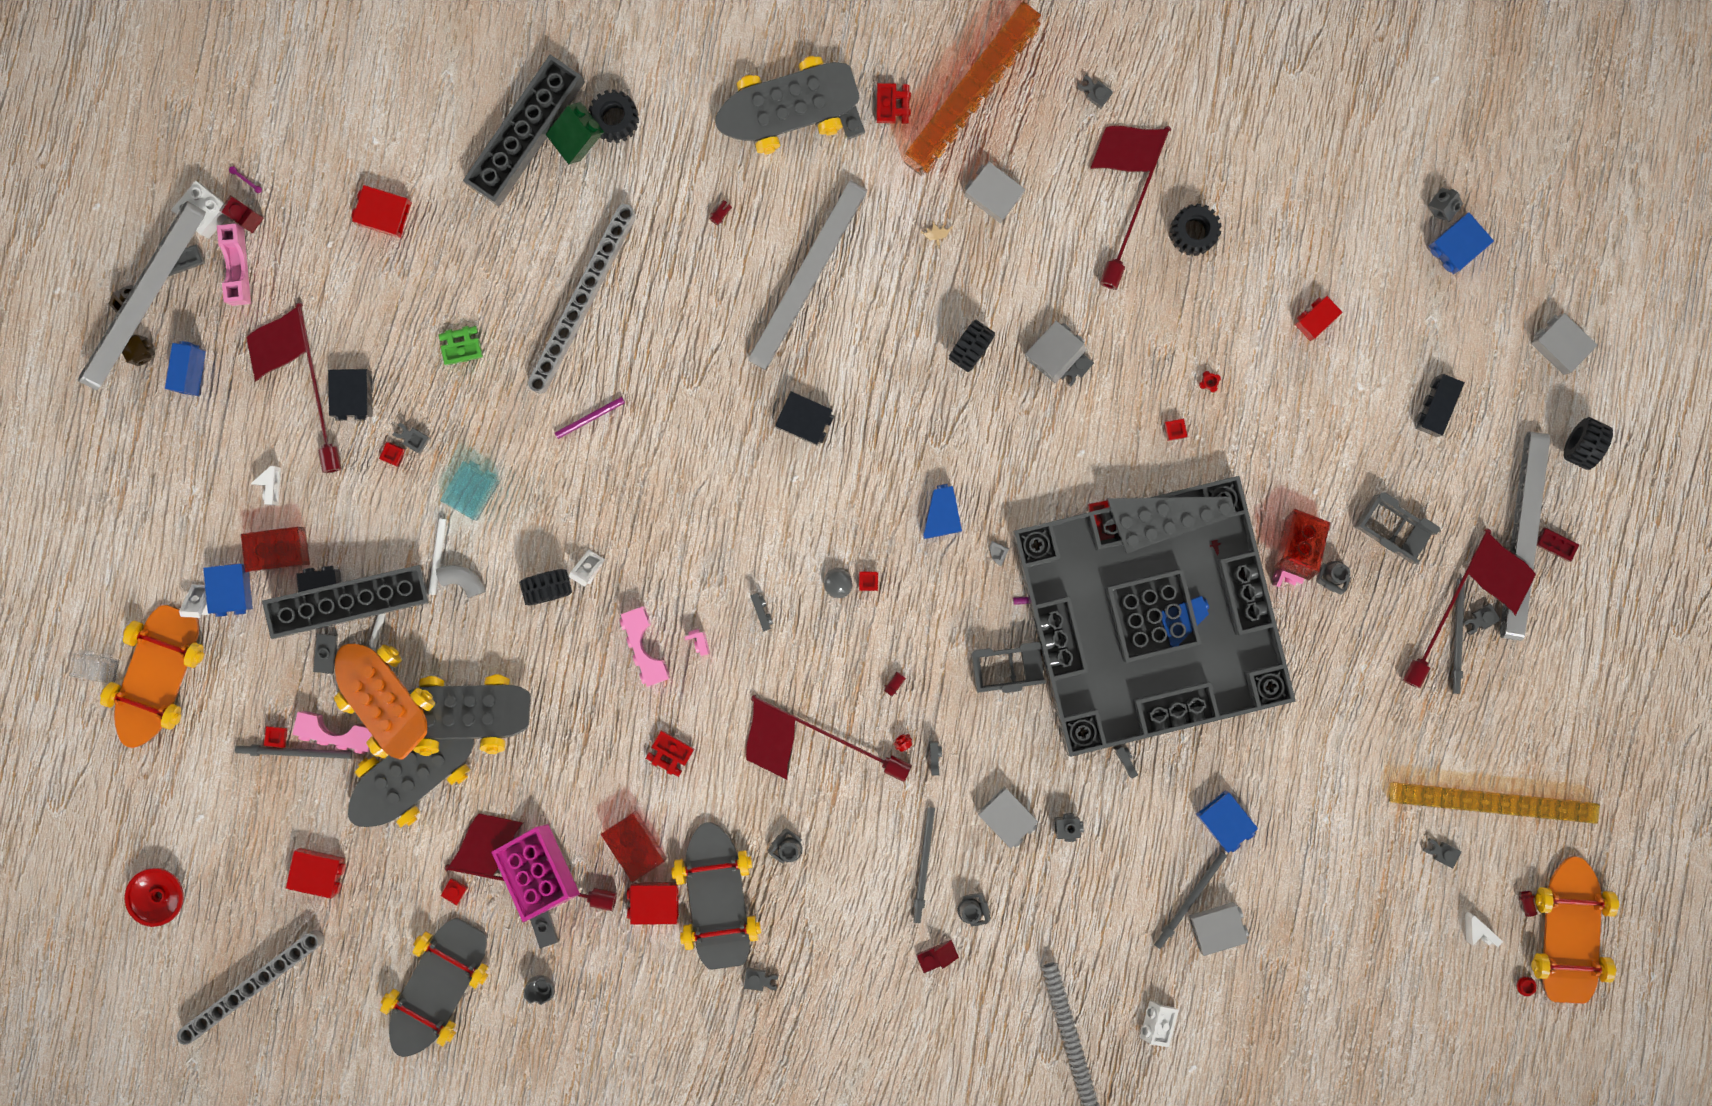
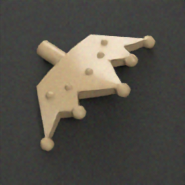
M932 222L931 231L927 228V233L923 231L920 233L929 241L936 240V244L939 246V239L946 238L953 226L945 229L944 225H942V228L939 229L935 222Z

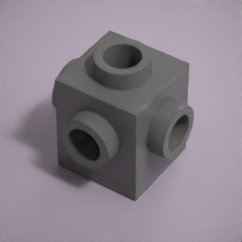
M1442 187L1428 206L1434 217L1450 222L1461 209L1463 202L1456 190Z
M1065 813L1063 817H1054L1055 837L1057 839H1064L1065 842H1074L1076 838H1081V833H1084V825L1078 816H1075L1074 813Z

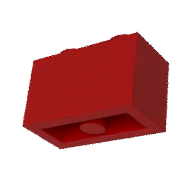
M1328 296L1322 299L1320 297L1311 304L1313 308L1309 312L1305 310L1297 317L1299 321L1295 326L1309 341L1314 340L1343 313Z

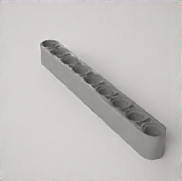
M313 930L288 947L177 1032L178 1042L183 1045L192 1043L320 947L324 942L323 933L319 930ZM310 936L315 938V945L310 942ZM295 948L300 950V956L294 953ZM279 960L285 963V968L279 965ZM264 971L269 974V979L264 977ZM248 983L253 985L254 991L248 988ZM233 995L237 996L238 1003L233 1000ZM217 1007L223 1010V1014L217 1011ZM202 1018L207 1021V1026L202 1023ZM186 1030L191 1032L192 1037L186 1034Z

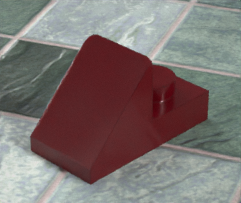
M231 195L219 210L251 233H254L264 219Z
M952 939L916 954L923 973L938 967L944 969L959 958Z

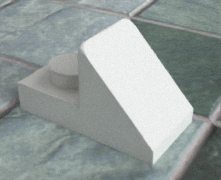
M270 466L251 483L252 485L265 486L262 498L266 505H279L280 467Z
M588 550L572 569L568 577L585 587L587 584H591L605 559Z
M191 585L179 610L181 617L200 618L201 615H209L205 585Z
M1469 912L1465 914L1466 941L1469 944L1474 945L1479 939L1489 946L1493 944L1499 947L1503 941L1476 916Z

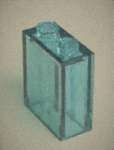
M471 460L469 463L463 461L440 501L470 519L478 521L500 481L496 479L497 475L493 472L480 470L479 464Z

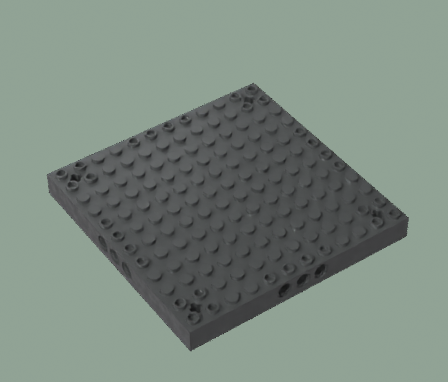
M1240 476L1150 497H1221L1222 494V497H1231L1237 515L1129 553H1125L1117 528L1113 532L1105 528V526L1115 524L1110 508L1012 531L1038 639L1041 643V651L1066 753L1069 757L1296 702ZM1099 514L1101 518L1102 533L1114 534L1115 538L1100 541L1094 515ZM1217 539L1218 543H1221V545H1218V556L1214 548L1210 547L1212 545L1211 541ZM1034 540L1041 544L1038 547V551L1031 547V544H1034ZM1202 596L1203 599L1206 598L1209 604V609H1207L1209 615L1197 626L1191 599ZM1186 602L1192 632L1178 646L1170 647L1167 632L1161 621L1163 617L1161 611L1164 610L1167 618L1177 619L1181 615V608L1177 604ZM1175 606L1178 613L1176 616L1171 617L1168 614L1169 607ZM1179 622L1172 623L1169 627V633L1172 637L1181 638L1186 633V627ZM1177 624L1182 627V633L1178 636L1173 633V627ZM1268 682L1273 685V687H1270V691L1265 688ZM1081 727H1083L1084 730H1087V732L1084 733V737L1078 735V732H1080Z

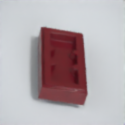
M1546 527L1542 528L1537 539L1538 547L1568 562H1572L1580 545Z

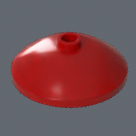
M161 868L143 870L129 881L124 895L125 906L130 916L136 922L149 927L162 926L172 921L179 914L183 906L184 892L182 885L176 876ZM158 892L162 894L161 898L158 897Z

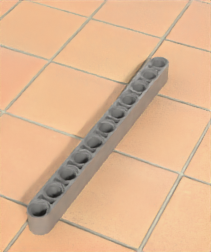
M851 180L849 181L748 361L764 370L767 369L867 193L866 188Z
M188 201L184 203L80 373L78 382L96 391L101 387L203 220L206 211Z
M622 204L617 208L533 370L528 386L534 392L542 394L548 390L636 219V214L630 205ZM624 211H630L631 214L628 218L624 219L621 217ZM615 228H622L620 235H613ZM606 245H613L611 252H604ZM603 261L604 267L600 270L596 269L597 262ZM590 278H594L596 280L595 284L591 287L587 286V281ZM581 295H586V302L583 304L578 303V298ZM572 312H577V319L571 321L569 319L570 314ZM569 329V335L562 338L561 331ZM554 346H560V352L557 355L552 354ZM551 363L550 371L544 372V364ZM541 379L543 381L542 387L535 389V382Z
M1528 431L1523 445L1510 552L1534 570L1550 436L1549 434ZM1531 586L1516 616L1503 604L1500 625L1501 638L1518 641L1524 639Z

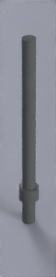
M1457 579V588L1462 579ZM1465 583L1456 599L1453 670H1451V678H1453L1452 694H1461V679H1463L1461 668Z
M254 744L251 746H235V753L250 754V756H260L261 754L352 759L353 756L352 751L261 747V745Z
M928 807L917 896L913 907H915L914 923H921L922 909L925 908L926 900H924L935 815V808Z
M1220 852L1168 926L1165 925L1162 929L1163 933L1154 944L1157 948L1161 949L1167 939L1174 935L1175 928L1227 858L1225 853Z

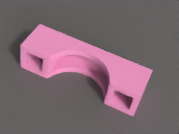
M237 224L217 225L218 245L223 252L226 264V277L224 282H222L224 302L232 306L251 304L244 228Z
M645 606L621 614L622 619H619L622 629L627 631L628 637H626L629 648L633 647L635 653L633 660L636 666H640L642 673H639L642 683H646L648 687L670 679L665 661L650 657L643 648V634L651 625Z
M308 711L297 712L292 735L298 736L299 740L310 741V739L317 740V744L320 745L335 744V748L342 750L352 748L355 749V753L359 754L369 752L366 742L372 736L363 724L354 725L344 735L335 734L325 726L322 715Z

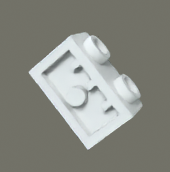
M1149 1001L1140 1038L1151 1045L1169 1047L1179 1010L1175 1007L1159 1005L1154 1001Z

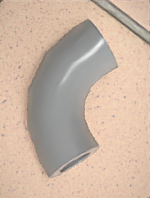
M450 565L436 569L438 581L443 587L450 584L459 585L464 589L467 598L486 592L479 577L468 568Z

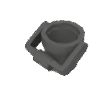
M1340 561L1323 563L1316 582L1328 590L1342 595L1347 591L1351 579L1350 569ZM1344 583V585H1343L1342 588H1340V587L1337 586V585H1341V584Z
M784 829L771 843L772 845L769 847L768 853L782 864L785 861H797L802 854V839L789 829ZM777 848L779 856L773 853Z
M980 892L963 896V900L957 908L960 919L970 924L971 927L989 923L991 920L990 910L984 894ZM983 913L985 920L979 921Z

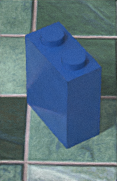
M1468 212L1428 246L1431 249L1432 255L1443 262V267L1448 272L1455 274L1492 244L1494 240Z
M180 341V344L172 343L165 389L181 394L199 396L206 351L199 349V345L192 344L191 342Z
M248 564L203 568L208 614L222 617L227 616V612L234 611V615L246 614V610L253 609Z
M1226 790L1196 813V816L1228 853L1239 849L1240 843L1245 839H1251L1255 836V831L1258 830L1257 826Z

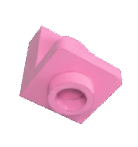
M1279 568L1273 574L1272 580L1274 582L1272 585L1280 587L1285 578L1284 582L1295 586L1296 583L1303 584L1305 577L1288 569Z
M697 629L689 631V635L684 636L685 640L697 639L694 645L696 652L700 653L701 656L710 654L705 631L700 632Z

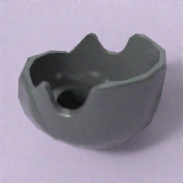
M833 568L824 577V588L831 597L844 598L851 592L853 587L852 578L849 572L843 568Z
M544 975L530 978L524 987V998L529 1004L536 1002L542 1005L550 1001L555 994L554 983Z

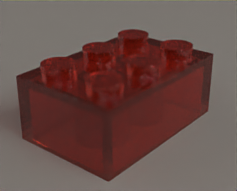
M1294 509L1285 518L1274 567L1306 580H1311L1320 570L1330 522Z
M297 526L241 534L245 572H260L310 565L305 527Z
M636 810L601 833L604 841L632 883L667 859Z

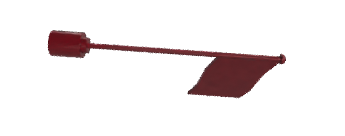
M1108 126L1105 128L1090 170L1106 168L1125 172H1149L1117 259L1107 261L1099 282L1100 285L1108 289L1117 290L1125 270V266L1120 259L1167 135L1171 132L1170 126H1166L1164 129Z
M298 302L295 305L296 308L286 315L259 327L246 337L254 379L257 382L267 373L289 364L305 352L307 353L325 443L318 450L322 473L338 472L342 470L338 448L328 443L302 312L303 304Z
M1488 528L1484 530L1483 538L1423 658H1418L1417 661L1412 660L1402 680L1403 682L1421 689L1431 669L1428 667L1429 663L1426 662V659L1468 575L1483 590L1505 604L1516 616L1536 574L1523 560L1505 549L1491 535V530Z
M756 695L751 697L754 707L753 721L746 745L747 761L788 780V762L794 743L795 721L883 763L884 773L905 782L911 770V764L893 755L883 760L757 698Z
M479 813L469 826L460 850L452 862L445 865V871L451 870L504 881L503 877L494 875L498 870V866L492 851L512 841L524 822ZM594 888L588 894L580 893L578 897L587 898V902L590 903L592 908L613 912L617 900V892Z

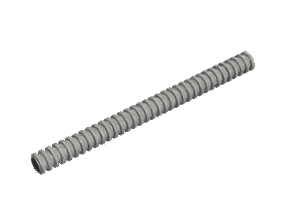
M1058 963L1045 964L1041 969L1044 971L1043 976L1046 977L1045 982L1048 983L1046 986L1049 989L1048 993L1051 995L1050 999L1053 1000L1052 1006H1054L1053 1010L1056 1012L1055 1017L1058 1018L1057 1023L1060 1024L1058 1026L1061 1029L1060 1034L1063 1035L1062 1040L1065 1041L1064 1046L1067 1047L1065 1050L1068 1053L1067 1057L1070 1059L1069 1064H1071V1070H1073L1072 1074L1075 1076L1074 1081L1077 1082L1076 1087L1080 1094L1079 1098L1082 1099L1081 1104L1084 1106H1100L1097 1102L1098 1098L1095 1096L1096 1092L1094 1091V1085H1092L1093 1081L1090 1079L1091 1074L1088 1073L1089 1068L1087 1067V1062H1085L1086 1057L1083 1056L1084 1051L1081 1050L1082 1045L1079 1044L1081 1041L1078 1038L1079 1034L1076 1032L1077 1027H1074L1075 1021H1073L1074 1017L1071 1015L1072 1010L1069 1009L1070 1004L1067 1003L1069 1001L1066 998L1067 993L1064 992L1065 987L1062 986L1064 983L1060 980L1062 976L1059 974L1060 970L1057 969Z

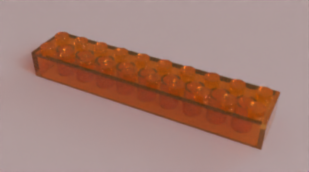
M1022 1L905 152L904 163L921 177L925 172L928 174L932 170L935 159H940L943 156L948 142L950 144L953 143L958 135L959 128L963 129L969 122L968 118L971 113L975 114L980 108L982 98L986 99L990 95L994 83L998 84L1003 78L1006 67L1008 69L1011 68L1016 61L1015 57L1018 52L1021 54L1028 44L1026 43L1029 38L1033 39L1038 33V28L1041 25L1039 22L1041 18L1040 13Z

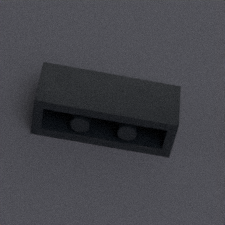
M1446 374L1434 377L1430 388H1432L1431 392L1425 397L1423 402L1424 409L1417 416L1416 423L1418 424L1415 429L1434 437L1443 436L1465 382Z

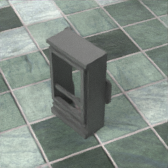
M1385 492L1374 495L1354 528L1373 538L1393 553L1403 557L1409 563L1419 564L1420 560L1417 559L1431 535H1437L1440 527L1426 518L1420 520L1398 506V500ZM1378 504L1403 519L1393 537L1389 540L1365 526ZM1407 521L1414 528L1400 548L1394 544L1395 538Z
M1024 643L1018 648L993 651L991 648L974 650L971 658L976 692L1002 690L1003 693L1021 691L1024 686L1046 684L1040 649H1042L1041 643ZM1022 652L1026 680L1015 681L1016 675L1014 674L1012 653ZM1009 654L1010 678L1012 682L983 686L980 657Z

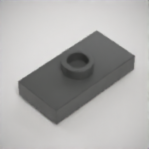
M196 244L185 248L168 276L205 264L199 245Z
M317 634L313 672L334 674L338 635Z
M549 910L530 919L539 948L559 942Z

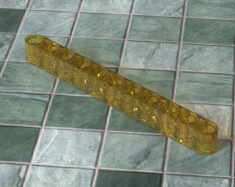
M1390 782L1388 800L1389 802L1594 824L1599 822L1600 804L1398 782Z

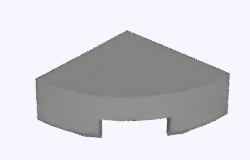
M991 541V557L995 563L1002 566L1009 548Z

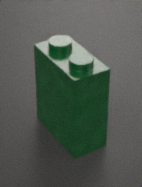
M581 102L566 107L546 133V136L568 165L581 161L604 131L587 111V108Z

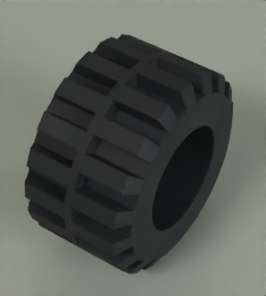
M612 89V93H609L608 90L604 91V95L599 93L597 95L598 99L595 100L593 98L591 101L593 106H589L590 115L604 131L600 138L606 139L610 143H612V140L615 143H620V139L626 141V137L628 135L632 137L634 135L633 130L636 131L638 128L639 114L634 102L628 95L625 96V93L622 91L617 93L616 90ZM612 108H620L624 111V118L616 125H608L603 121L605 113Z
M1191 204L1187 208L1184 207L1171 223L1172 227L1169 233H1172L1170 239L1171 241L1174 240V247L1178 246L1181 253L1185 251L1186 255L1189 256L1191 254L1198 256L1200 253L1204 254L1210 250L1221 235L1220 228L1222 224L1218 223L1220 218L1218 215H1214L1215 210L1212 209L1210 211L1208 210L1209 206L1201 207V204H1196L1195 206ZM1188 221H1198L1203 225L1205 229V237L1203 239H1193L1187 234L1186 223Z
M978 320L972 321L949 354V360L966 372H970L994 339L995 332Z
M1591 417L1584 418L1577 424L1567 439L1563 454L1564 459L1585 470L1594 468L1603 459L1611 445L1613 428Z
M565 569L540 573L524 578L519 582L524 603L529 606L566 597L572 593L568 573Z

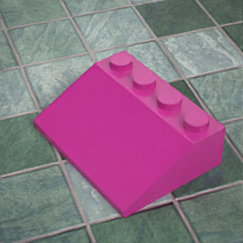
M549 824L537 826L492 851L522 922H526L580 895Z

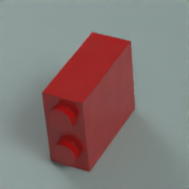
M363 185L362 190L360 189L357 195V206L352 211V222L358 226L401 239L412 202L405 197Z
M303 848L295 850L285 889L330 899L333 898L341 890L342 883H340V877L345 872V858Z
M633 882L630 888L627 889V900H630V907L627 908V919H630V925L678 923L679 885L676 882Z

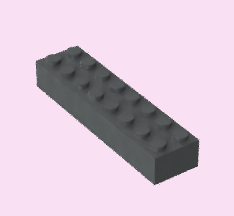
M549 54L467 173L463 182L500 207L547 139L546 133L566 107L571 104L584 85L585 81L582 75Z
M421 565L262 601L271 639L430 603Z

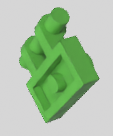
M464 326L459 330L452 331L450 329L446 330L445 333L439 334L440 341L447 340L448 345L440 346L444 365L447 366L483 358L480 339L471 338L472 334L478 333L477 326ZM464 336L465 341L455 343V338Z

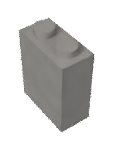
M988 162L986 166L982 164L976 172L977 178L974 181L970 180L964 189L967 190L965 197L1001 224L1022 197L1025 188Z
M1565 313L1551 317L1547 321L1548 326L1545 329H1540L1534 335L1535 339L1531 342L1563 375L1572 373L1598 346Z
M1057 321L1025 353L1027 361L1054 383L1086 351L1084 339L1079 335H1073L1070 332L1071 329L1066 324H1060Z
M1005 786L977 812L982 820L1010 849L1013 846L1015 848L1023 842L1022 837L1027 833L1031 834L1037 828L1036 824L1038 821Z
M1233 902L1189 915L1199 951L1203 956L1248 943V929L1241 921V918H1243L1240 906L1237 907Z

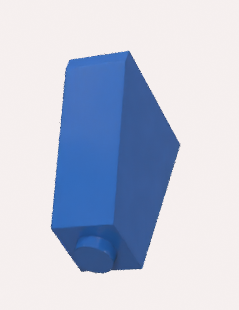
M948 483L937 485V489L933 491L923 533L924 539L962 532L953 486L949 487Z
M1202 596L1191 599L1197 626L1209 615L1207 610L1209 609V604L1206 598L1203 599ZM1186 602L1177 604L1181 608V615L1177 619H1169L1166 617L1164 610L1161 611L1163 615L1161 621L1167 632L1170 647L1178 646L1192 632ZM1175 606L1169 607L1168 614L1171 617L1176 616L1178 613ZM1179 622L1184 624L1186 633L1183 637L1175 638L1170 635L1169 627L1172 623ZM1178 624L1173 627L1174 635L1178 636L1182 633V627Z

